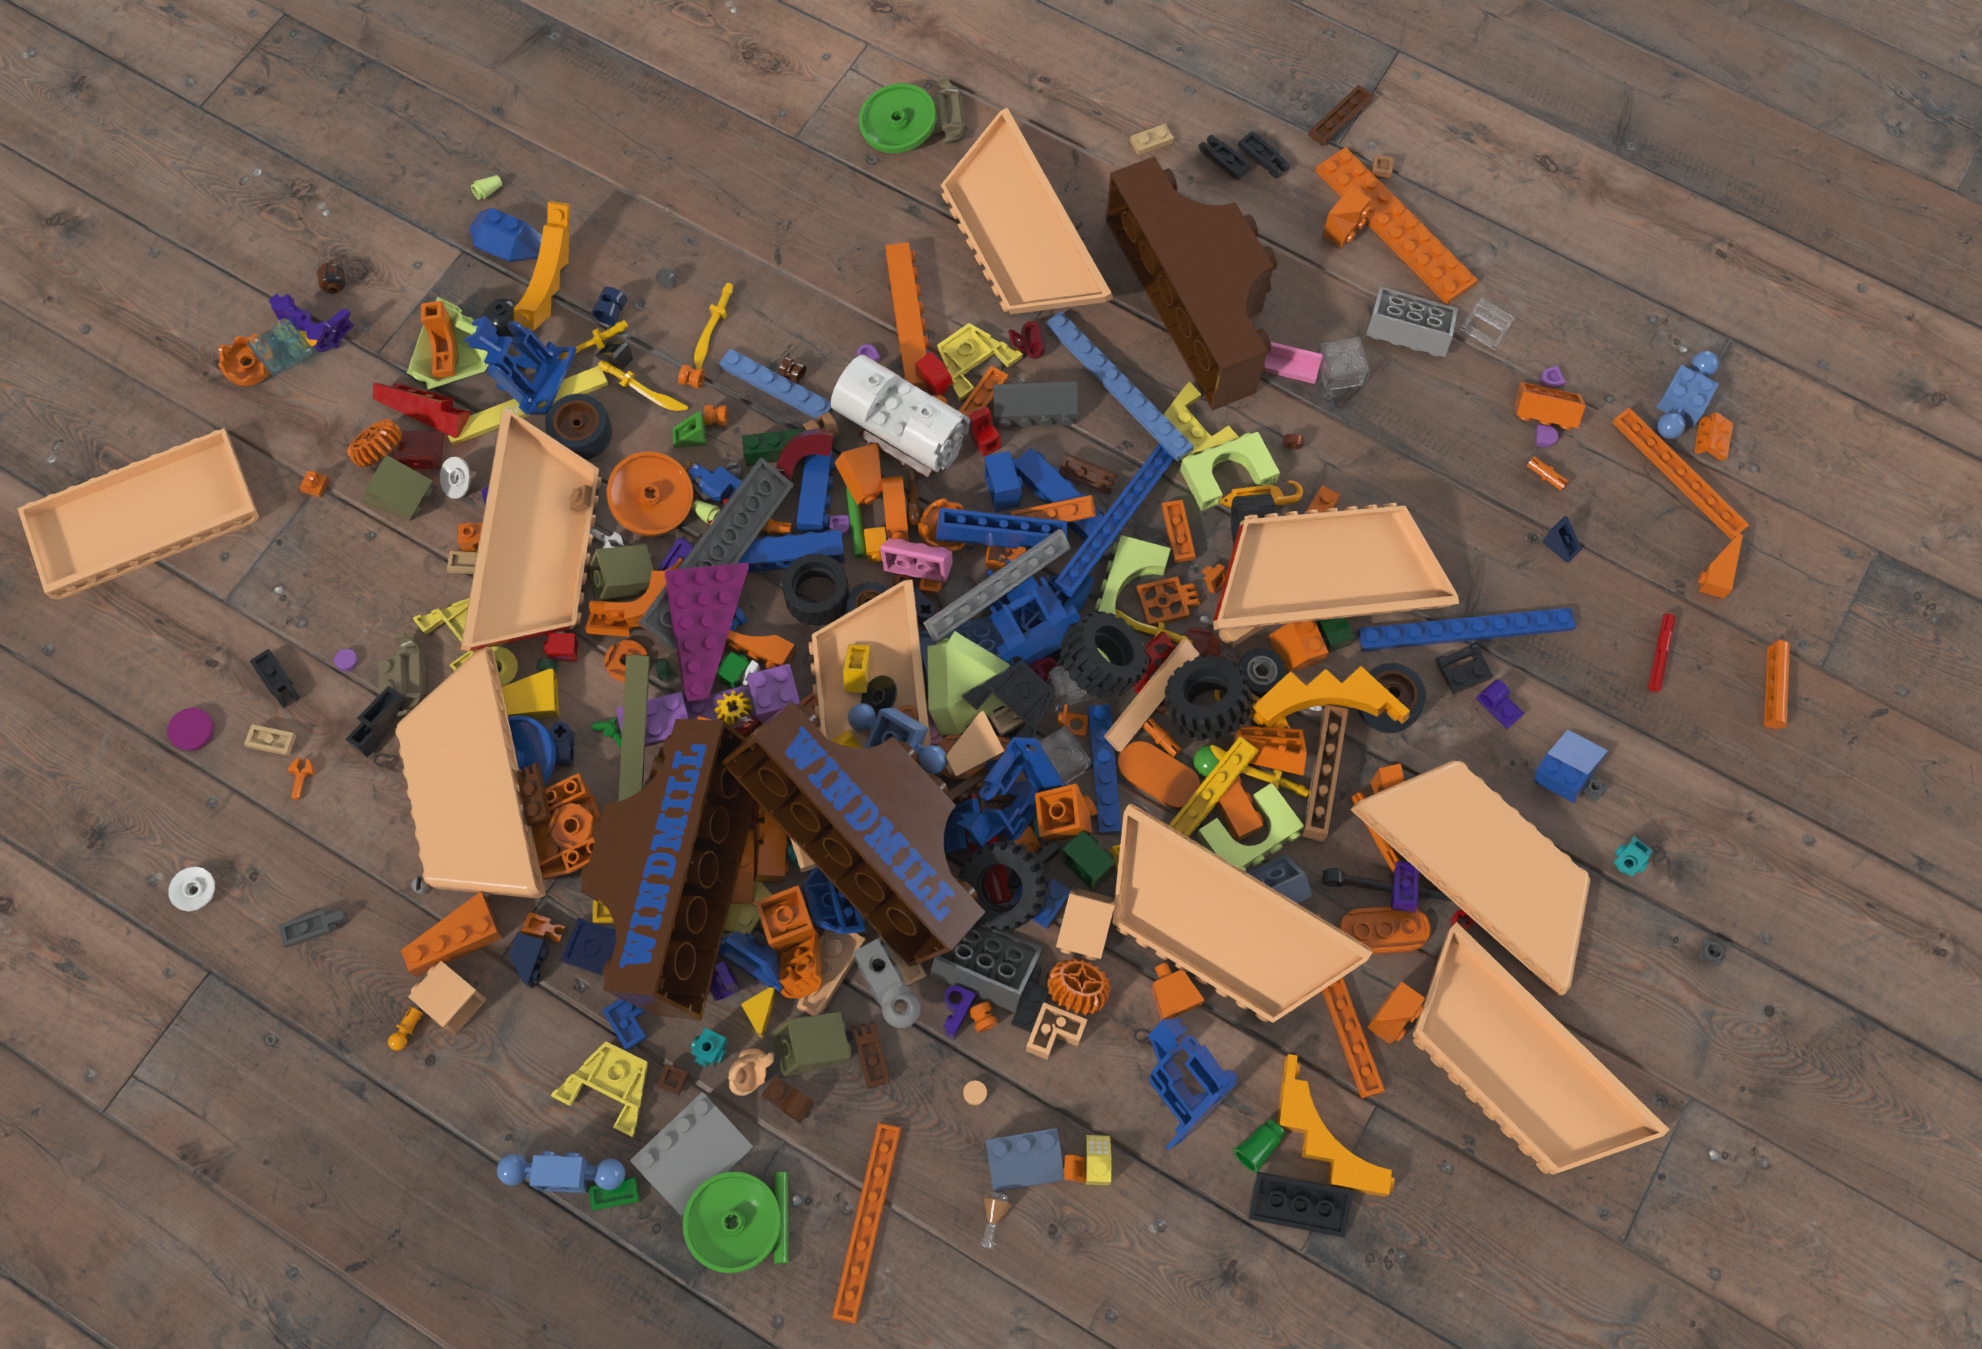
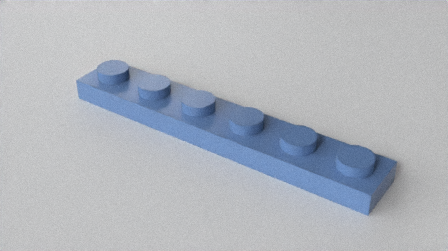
M732 349L728 350L719 363L721 369L817 419V416L825 412L831 413L833 410L830 401Z

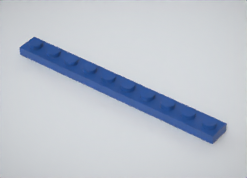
M1160 443L1055 580L1054 588L1070 598L1074 595L1175 460Z
M1561 608L1359 628L1358 636L1361 651L1573 631L1576 626L1572 609Z

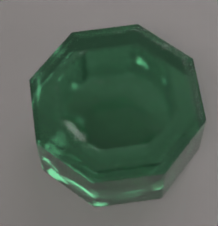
M544 657L538 659L536 668L538 672L553 669L557 674L559 664L554 659Z
M666 658L656 660V671L660 681L668 680L671 676V667Z

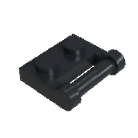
M1477 643L1471 644L1469 648L1449 656L1436 658L1437 666L1452 694L1493 678V674L1482 656L1480 646ZM1470 656L1473 657V662L1450 670L1448 666Z

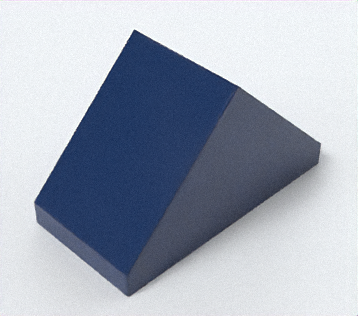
M1564 516L1551 528L1543 540V543L1568 563L1582 550L1567 516Z

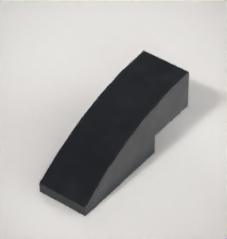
M387 686L357 717L361 723L346 738L347 742L368 758L393 724L404 697L390 686Z

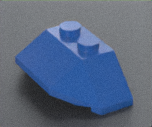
M489 208L479 212L469 226L474 247L508 262L524 261L531 258L538 259L542 235L525 221L494 208Z
M1060 574L1049 577L1046 582L1062 607L1065 609L1073 604L1079 613L1086 603L1094 583V578L1088 575L1070 598L1053 587L1055 580ZM1030 602L1021 607V628L1023 631L1026 632L1047 620L1040 608L1036 607L1034 609Z
M818 867L814 868L802 885L813 925L839 934L864 932L865 925L858 910Z
M739 931L723 934L718 955L766 987L774 988L776 993L782 996L783 994L780 993L782 984L779 982V961L775 955L776 951L768 945L760 946L756 943L757 939L747 932L745 935Z

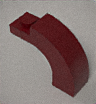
M811 429L793 436L781 449L776 469H783L784 471L780 470V473L791 482L794 466L802 457L810 454L830 456L834 436L833 431Z

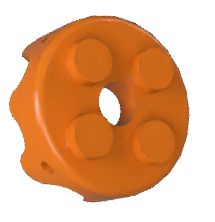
M252 334L251 337L237 336L231 345L221 344L219 347V368L225 377L236 385H256L266 379L274 367V356L271 349L256 334ZM246 360H253L250 365L243 366Z
M946 498L935 501L922 512L918 529L924 544L935 548L943 547L953 553L964 547L967 543L936 540V521L940 508L964 510L960 503L948 502Z

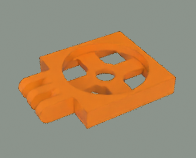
M1177 576L1138 585L1136 591L1147 625L1156 626L1159 625L1158 621L1169 623L1189 618L1188 608L1201 604L1200 599L1196 598L1198 597V592L1192 591L1196 589L1195 583L1181 586ZM1163 586L1173 589L1176 593L1171 595L1165 593ZM1154 588L1156 592L1155 598L1145 600L1146 594ZM1165 598L1167 600V603L1165 605H1161L1159 603V599ZM1181 602L1179 612L1172 614L1170 610L1171 604ZM1156 607L1161 609L1163 617L1156 618L1152 616L1148 609Z

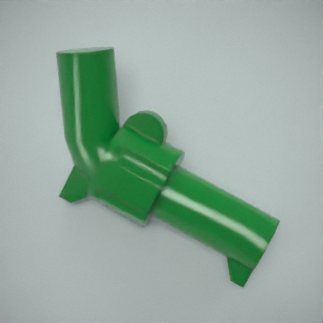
M613 718L611 721L592 723L593 731L605 730L603 732L604 736L613 738L621 748L622 734L616 724V718Z

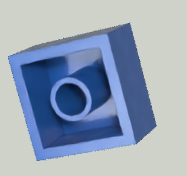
M1009 451L985 456L984 476L995 512L1020 507V498H1023L1021 490L1023 482L1021 476L1016 474V470H1018L1015 458H1011Z

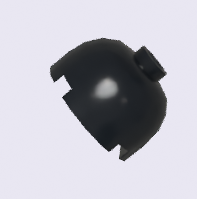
M500 298L492 301L484 310L483 316H487L497 328L496 334L498 337L511 336L513 339L514 335L508 330L507 325L510 321H514V307L517 303L510 299Z

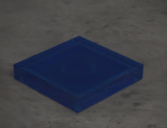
M578 918L560 961L603 976L604 965L609 958H612L615 948L616 930Z

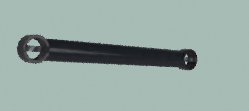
M1328 868L1323 870L1322 884L1331 887L1348 885L1385 892H1392L1394 887L1393 882L1349 876L1337 868ZM1418 887V897L1453 902L1441 890Z

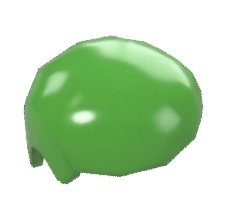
M1211 745L1202 746L1194 756V768L1200 775L1206 778L1220 762L1210 748Z

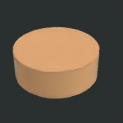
M970 1081L964 1087V1099L973 1106L982 1104L987 1097L985 1085L980 1081Z

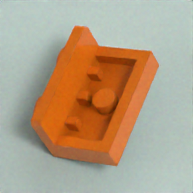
M1718 412L1701 417L1694 452L1701 454L1707 451L1720 461L1727 459L1733 423Z
M590 601V615L586 624V634L630 637L632 627L625 620L620 622L613 621L605 613L604 606L607 601Z

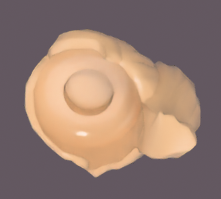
M757 1048L741 1051L739 1059L733 1063L729 1070L730 1090L738 1096H745L764 1084L767 1073L766 1068L773 1063L774 1053L769 1052L767 1054L762 1049Z

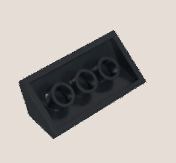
M1257 1171L1252 1188L1248 1218L1250 1220L1345 1238L1354 1191L1353 1189Z

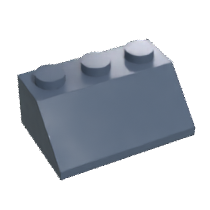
M1286 854L1246 872L1296 903H1301L1312 896L1306 873Z
M1057 1128L986 1140L993 1192L1064 1180Z

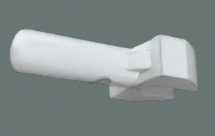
M590 527L589 534H593V538L604 543L603 548H613L610 543L615 542L624 546L620 534L614 532L613 535L607 536Z

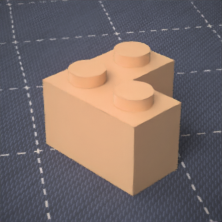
M1043 1002L1027 1043L1026 1052L1048 1060L1056 1038L1078 1047L1088 1019Z

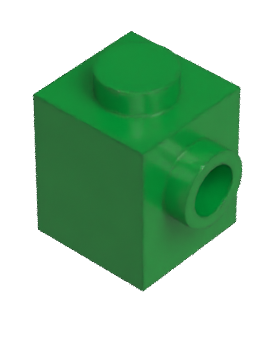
M730 652L719 663V668L716 672L718 680L732 689L739 687L742 676L749 665V660L742 654L736 655Z

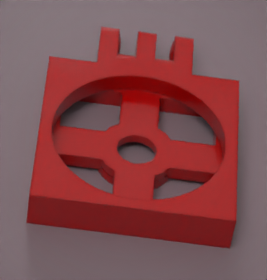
M1161 631L1145 645V655L1147 654L1150 659L1143 678L1133 686L1136 687L1134 690L1137 694L1150 680L1148 676L1160 668V666L1155 665V660L1160 658L1162 665L1175 649L1166 632ZM1165 644L1167 649L1159 654L1153 646Z

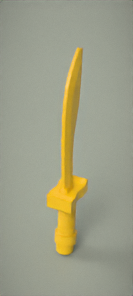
M726 283L725 287H723L717 306L711 304L709 308L712 316L699 339L694 354L696 368H702L708 351L710 336L720 317L725 321L727 317L725 307L733 292V285L731 283Z
M623 320L602 333L598 328L593 330L594 337L576 346L575 354L594 344L597 345L599 350L604 348L603 341L619 332L625 331L629 327L628 324ZM568 352L561 354L559 359L566 358Z
M603 360L599 362L598 367L602 371L609 372L621 379L622 381L619 384L627 388L630 385L639 393L666 409L673 411L688 410V406L677 400L644 387L633 379L637 375L631 371H628L626 374L610 362Z
M1115 609L1117 618H1123L1126 621L1125 623L1129 626L1131 625L1135 630L1157 636L1162 631L1166 632L1173 642L1180 643L1182 639H1187L1193 644V641L1188 637L1165 630V623L1158 621L1159 626L1157 628L1135 621L1120 610Z
M1215 745L1210 746L1213 754L1219 761L1227 753V751ZM1247 765L1242 771L1246 775L1267 781L1270 784L1273 783L1277 790L1279 789L1278 786H1281L1305 798L1309 793L1305 786L1282 778V771L1276 769L1272 771L1273 774Z

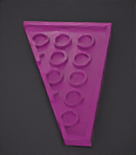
M748 563L665 571L685 702L709 698L747 575Z

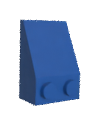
M1567 730L1546 754L1536 769L1534 782L1575 803L1608 753V750Z

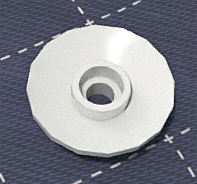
M450 457L441 467L440 484L444 493L450 498L463 497L470 487L471 472L464 459Z
M185 868L178 872L171 880L168 888L169 899L179 910L188 912L199 910L212 899L215 892V880L211 873L204 868ZM198 888V891L192 895L193 889Z

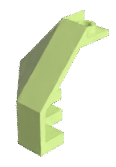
M437 297L436 301L443 302L454 328L458 348V363L455 364V376L434 378L432 375L431 341L423 325L407 374L419 381L426 382L427 390L484 372L489 365L484 362L488 354L487 351L470 348L468 346L469 343L464 342L465 337L476 332L477 326L472 325L474 319L462 315L461 312L463 310L458 306Z
M954 631L950 639L943 638L936 645L928 646V708L940 736L961 734L966 731V726L971 724L980 712L984 711L988 719L990 715L994 714V710L1003 705L1004 707L1007 706L992 693L976 710L961 696L966 691L1010 667V664Z

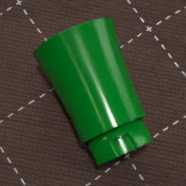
M1268 1119L1247 1139L1233 1149V1153L1242 1165L1256 1174L1285 1137L1284 1130L1272 1119Z

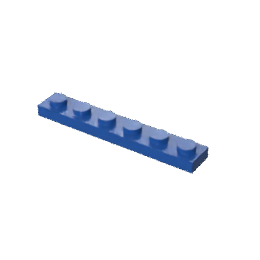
M1110 704L1088 705L1095 799L1098 812V834L1121 833L1122 830L1114 747L1104 737L1112 727Z

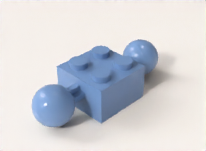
M1710 351L1697 353L1691 362L1692 370L1681 365L1673 376L1656 407L1666 412L1657 423L1658 432L1662 437L1667 439L1679 437L1685 430V423L1694 427L1704 413L1719 383L1707 378L1713 375L1719 367V360L1714 353Z
M856 704L850 709L848 713L850 726L859 732L871 730L864 748L878 746L893 736L897 741L908 743L915 750L919 764L926 773L938 774L945 769L948 762L946 752L936 745L922 746L929 730L928 727L894 707L880 709L877 718L874 709L868 704Z
M542 1151L541 1156L533 1155L532 1163H527L526 1159L519 1154L504 1156L498 1163L497 1175L502 1183L510 1186L518 1185L525 1178H530V1186L539 1191L588 1193L589 1181H595L604 1190L618 1188L624 1181L625 1169L620 1161L613 1158L604 1159L597 1166H591V1163L585 1160V1157L580 1156L579 1153H565V1157L556 1155L555 1152Z

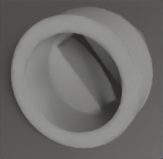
M733 462L725 467V470L736 478H741L742 469L739 464Z
M417 876L412 881V889L419 895L429 893L432 886L425 883L423 876ZM421 880V889H418L419 881Z

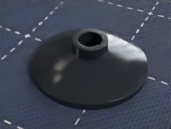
M885 675L877 676L868 683L867 693L862 694L861 703L870 705L876 713V718L880 709L893 707L897 697L895 681Z

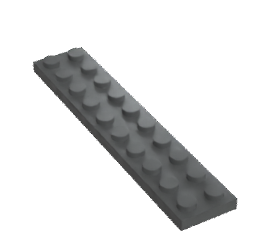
M759 458L677 569L737 564L794 484L763 458ZM665 584L637 624L669 649L674 650L676 643L667 585Z

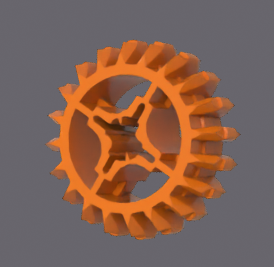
M380 420L371 426L369 425L367 429L363 430L362 433L353 439L352 443L349 444L347 454L350 460L358 467H369L392 452V449L400 442L402 432L392 420Z
M1072 958L1070 961L1064 959L1063 962H1058L1050 972L1047 985L1049 987L1048 993L1053 996V1001L1059 1002V1007L1064 1006L1067 1011L1073 1010L1075 1014L1081 1012L1083 1015H1086L1088 1012L1094 1014L1095 1011H1100L1108 1001L1111 988L1109 979L1105 978V972H1099V966L1094 967L1091 965V962L1085 963L1083 959L1077 961L1075 958Z

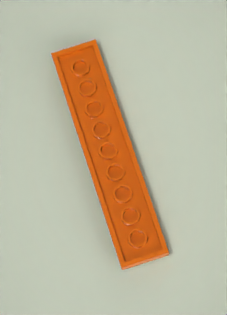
M1347 147L1316 166L1315 172L1341 198L1351 186L1371 198L1369 204L1371 209L1365 217L1367 219L1366 224L1446 305L1477 284L1478 279Z

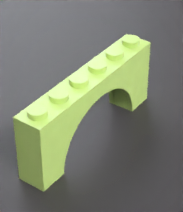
M1121 535L1119 542L1114 543L1112 554L1115 557L1113 561L1109 560L1106 573L1110 574L1108 580H1103L1101 592H1104L1102 599L1098 598L1095 610L1116 615L1115 603L1123 588L1141 576L1152 574L1163 576L1171 548ZM1098 649L1101 655L1107 661H1109L1108 657L1100 649Z

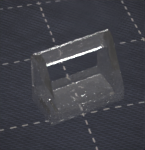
M1480 297L1460 329L1495 350L1510 330L1515 317ZM1474 316L1501 331L1496 340L1469 325Z

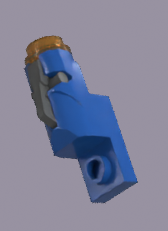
M688 461L683 466L691 480L693 490L703 500L712 499L722 504L723 499H728L742 482L721 466L714 472L692 461Z

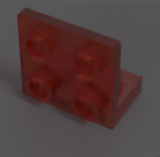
M439 430L402 431L399 451H392L393 459L413 470L441 469L443 432Z

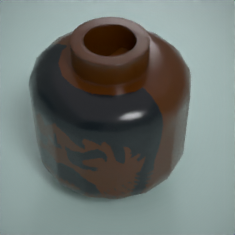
M327 262L318 268V284L323 291L336 294L345 288V274L341 266L334 262Z

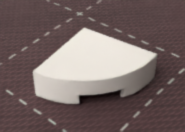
M754 660L751 661L742 676L741 684L743 686L749 685L748 674L760 671L759 664Z

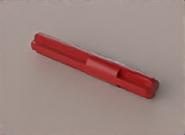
M1665 613L1662 617L1648 683V689L1651 692H1660L1662 688L1676 616L1672 613Z

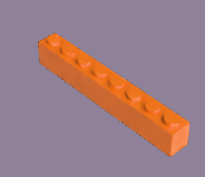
M909 242L885 245L904 380L927 392V385L916 375L915 363L927 355L926 348H929L928 336H923V331H926L925 318L921 319L920 313H923L922 301H918L917 297L921 296L920 285L915 284V279H918L917 267L912 265V262H915L914 250H910Z

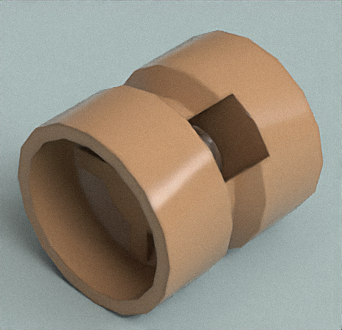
M829 412L817 416L816 421L811 419L801 424L805 431L825 429L833 431V439L840 436L838 426Z

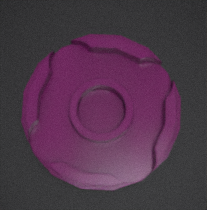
M183 709L170 720L167 727V735L170 742L178 749L196 751L206 746L212 739L214 722L202 709Z

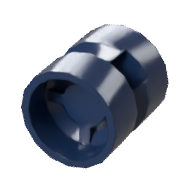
M606 286L603 288L598 298L599 301L596 302L591 313L599 322L613 326L616 324L621 314L620 311L623 310L627 302V297L620 290Z

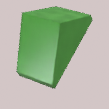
M696 412L672 428L673 447L706 445L705 425L701 412Z

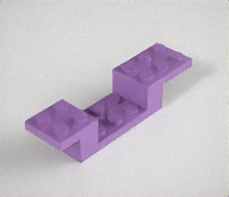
M790 664L748 674L749 685L710 694L706 700L685 702L682 692L648 700L645 747L663 743L667 736L672 734L675 719H697L700 716L710 720H718V714L715 712V708L719 706L717 699L724 700L723 693L731 696L732 690L736 692V695L743 692L745 698H750V705L753 707V711L749 714L756 717L757 723L755 728H758L792 701L798 707L801 706ZM623 707L616 708L622 734Z

